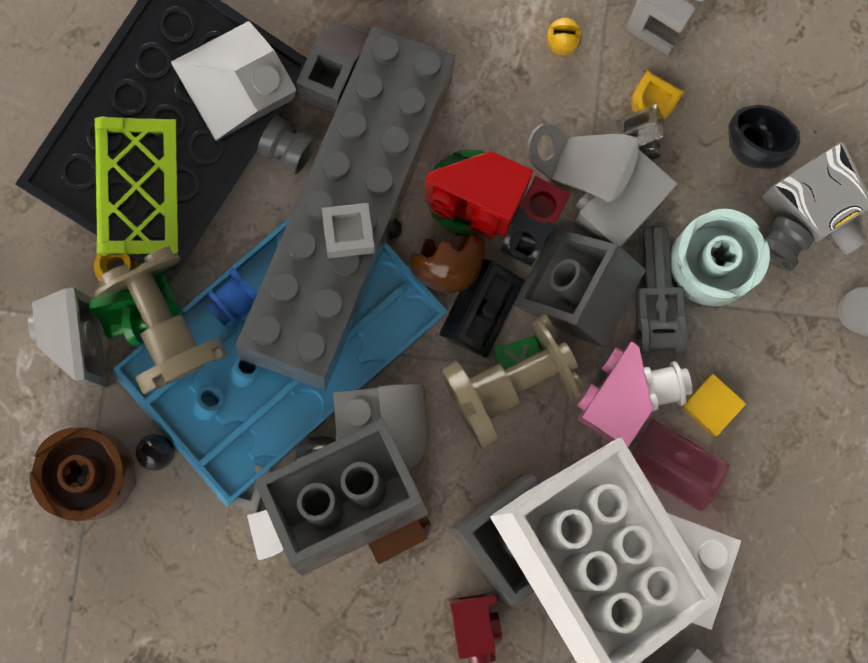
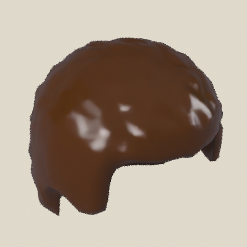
M455 235L449 241H441L437 248L433 240L426 239L420 254L413 253L410 257L409 266L411 272L416 279L431 289L443 293L461 292L472 285L479 276L485 256V241L474 235Z

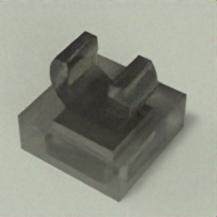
M657 104L617 120L616 134L638 138L639 150L650 160L661 157L658 150L661 147L659 139L664 137V117Z

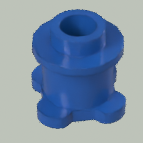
M232 268L229 271L232 279L215 293L212 291L207 293L213 299L207 307L224 326L232 321L238 327L240 325L238 320L251 310L257 293Z

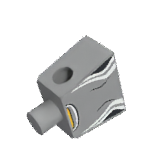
M842 141L773 185L761 196L779 217L788 218L805 228L813 237L811 246L831 235L842 253L846 256L868 242L853 220L868 210V192Z

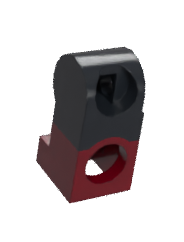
M535 176L512 221L513 225L500 252L532 267L571 193Z

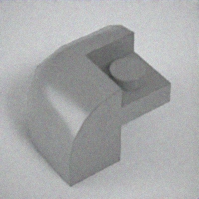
M387 385L372 389L333 392L336 441L384 418L409 472L419 465L427 450L429 434L424 385Z

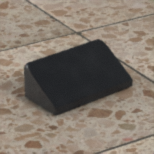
M484 259L477 280L467 289L459 292L439 335L483 358H487L525 280L495 261Z

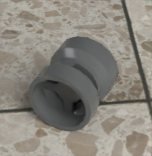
M279 114L270 121L264 130L257 151L268 159H282L284 168L294 174H298L310 159L318 137L307 130L297 132L292 127L291 121Z

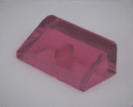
M654 419L649 422L631 453L647 480L699 511H703L716 498L729 468V464Z

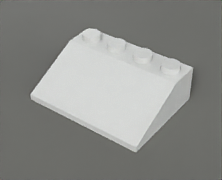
M622 437L617 438L526 491L490 516L577 663H640L719 602V599Z

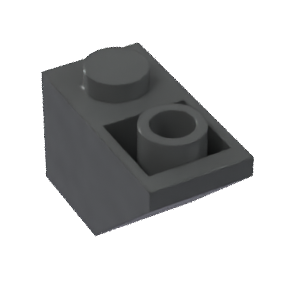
M334 20L314 43L299 75L296 85L300 99L335 114L369 34Z

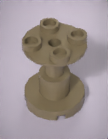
M170 246L144 257L146 262L132 271L129 270L127 265H122L101 275L102 281L96 284L98 289L94 292L95 297L99 299L129 289L148 328L140 335L155 366L135 377L143 394L177 381L204 368V364L210 361L214 363L227 355L219 338L197 346L183 316H172L154 279L155 276L181 261L178 254H173Z
M546 314L532 320L533 331L542 351L505 371L498 363L469 379L457 360L440 369L453 400L456 401L461 410L459 412L480 448L498 441L496 431L490 419L520 404L517 394L555 375L571 399L576 400L586 395V390L575 371L571 372V370L578 367L576 359L565 342L559 346L556 344L554 339L557 338V334Z

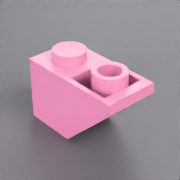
M633 342L626 345L623 350L617 347L613 349L601 367L607 375L598 388L591 384L586 390V395L582 396L577 404V407L583 410L577 419L579 422L609 442L622 437L627 447L630 446L653 410L640 349Z

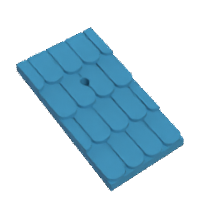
M290 217L182 309L184 312L183 318L197 346L219 338L227 353L225 357L214 363L210 361L203 365L204 368L157 390L153 389V391L147 394L142 393L135 379L139 374L155 366L145 343L141 344L113 368L112 375L128 391L150 419L155 422L156 426L180 454L185 457L187 462L226 507L255 484L254 480L262 477L269 469L275 467L286 455L335 413L333 392L362 390L394 360L426 334L448 312L428 288L415 278L410 268L387 243H385L326 391L240 359L235 344L250 311L238 320L240 323L238 327L232 321L224 326L207 307L213 301L207 293L209 291L215 293L232 279V276L229 274L232 268L258 293ZM240 369L249 370L250 374H244ZM255 464L264 467L257 474L255 472Z

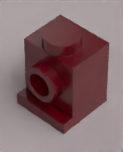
M490 592L449 599L459 659L468 658L469 663L496 661L494 641L502 640V631L498 612L489 613L488 606L497 605L495 593Z

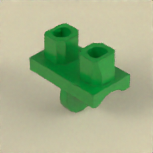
M163 273L155 276L154 279L172 316H183L184 312L174 297V288L167 276ZM129 289L104 298L90 300L88 310L99 319L104 334L108 339L125 335L127 341L133 346L144 343L140 334L148 328Z

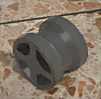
M777 216L770 225L771 233L768 237H763L770 249L769 262L780 269L792 271L798 264L797 256L801 251L807 250L811 246L813 237L798 223L788 218Z

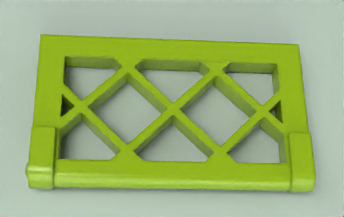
M104 116L95 118L97 254L102 256L151 254L170 246L173 254H178L176 119H136ZM108 133H123L131 143L112 160L108 156ZM131 133L140 134L135 138ZM148 133L163 134L164 156L160 160L140 143ZM135 146L155 164L137 183L117 165ZM112 168L132 186L114 205L109 201L108 172ZM158 169L164 173V202L161 205L140 187ZM136 190L156 209L138 228L118 210ZM113 213L134 231L125 241H109V217ZM160 213L165 217V241H150L141 231ZM138 235L143 241L132 240Z

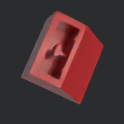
M489 151L429 172L425 179V202L430 204L429 210L444 219L452 221L456 216L471 223L469 228L480 236L494 239L495 235L504 239L524 199L534 170L493 151Z

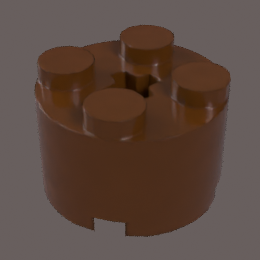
M66 428L49 436L38 447L34 455L36 458L33 469L30 472V487L39 505L54 516L72 521L96 520L109 516L126 502L136 485L134 462L126 446L109 433L89 428ZM80 466L89 467L90 472L86 476L87 483L78 482L77 478L82 474Z

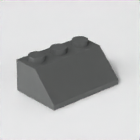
M384 418L254 480L288 562L302 576L429 515Z

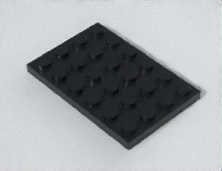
M138 0L15 185L97 236L94 119L102 116L136 119H176L178 255L181 261L163 272L172 283L257 152L264 130L276 115H281L287 104L215 141L174 70L171 61L248 21L251 22L274 49L296 89V82L307 58L221 0ZM108 133V156L112 160L115 159L131 141L123 133ZM140 133L131 134L136 138ZM148 133L140 141L158 160L164 156L163 134ZM137 146L117 163L136 183L155 165ZM112 168L108 172L109 201L114 205L132 186ZM158 169L140 187L161 205L164 202V173ZM137 190L118 208L137 228L156 210ZM115 213L109 217V241H125L134 232ZM159 213L141 232L150 241H165V217ZM137 235L132 241L143 240ZM149 254L127 255L143 264L146 262L144 257Z

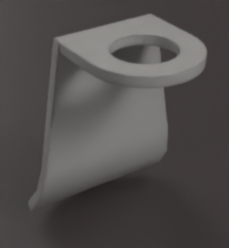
M541 124L532 131L528 139L527 154L530 163L549 179L589 193L610 203L623 192L633 175L639 154V141L637 137L624 134L568 137L554 125ZM548 134L552 139L553 149L551 155L547 159L542 160L538 155L537 146L540 138Z

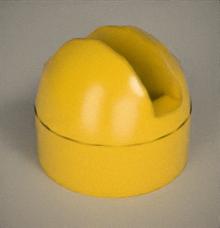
M566 17L554 21L550 25L546 36L548 48L554 54L560 56L574 53L579 47L582 36L579 25L573 19ZM554 30L573 31L575 35L567 33L554 34Z

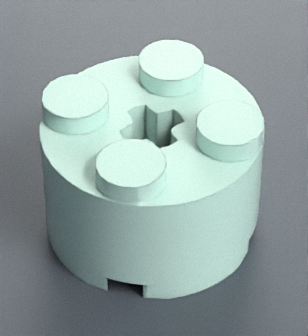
M732 209L713 210L694 219L678 235L670 251L671 279L674 287H684V296L705 306L730 304L750 292L764 278L770 261L768 243L764 240L756 222L748 215ZM714 251H718L720 253L719 260L725 262L722 266L717 265L715 258L711 256Z

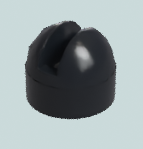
M147 435L140 440L136 447V458L139 464L148 470H162L172 462L174 457L172 443L162 435ZM146 444L164 454L161 461L143 451Z

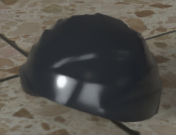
M753 105L743 107L734 114L728 125L731 151L742 164L748 167L772 169L782 166L795 156L800 145V132L797 126L783 112L770 106Z

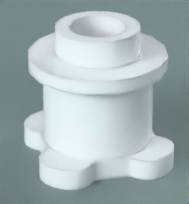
M676 361L670 362L669 367L656 370L644 367L653 408L652 411H657L659 405L677 402L679 406L686 404V395L692 394V382L687 368L680 369Z

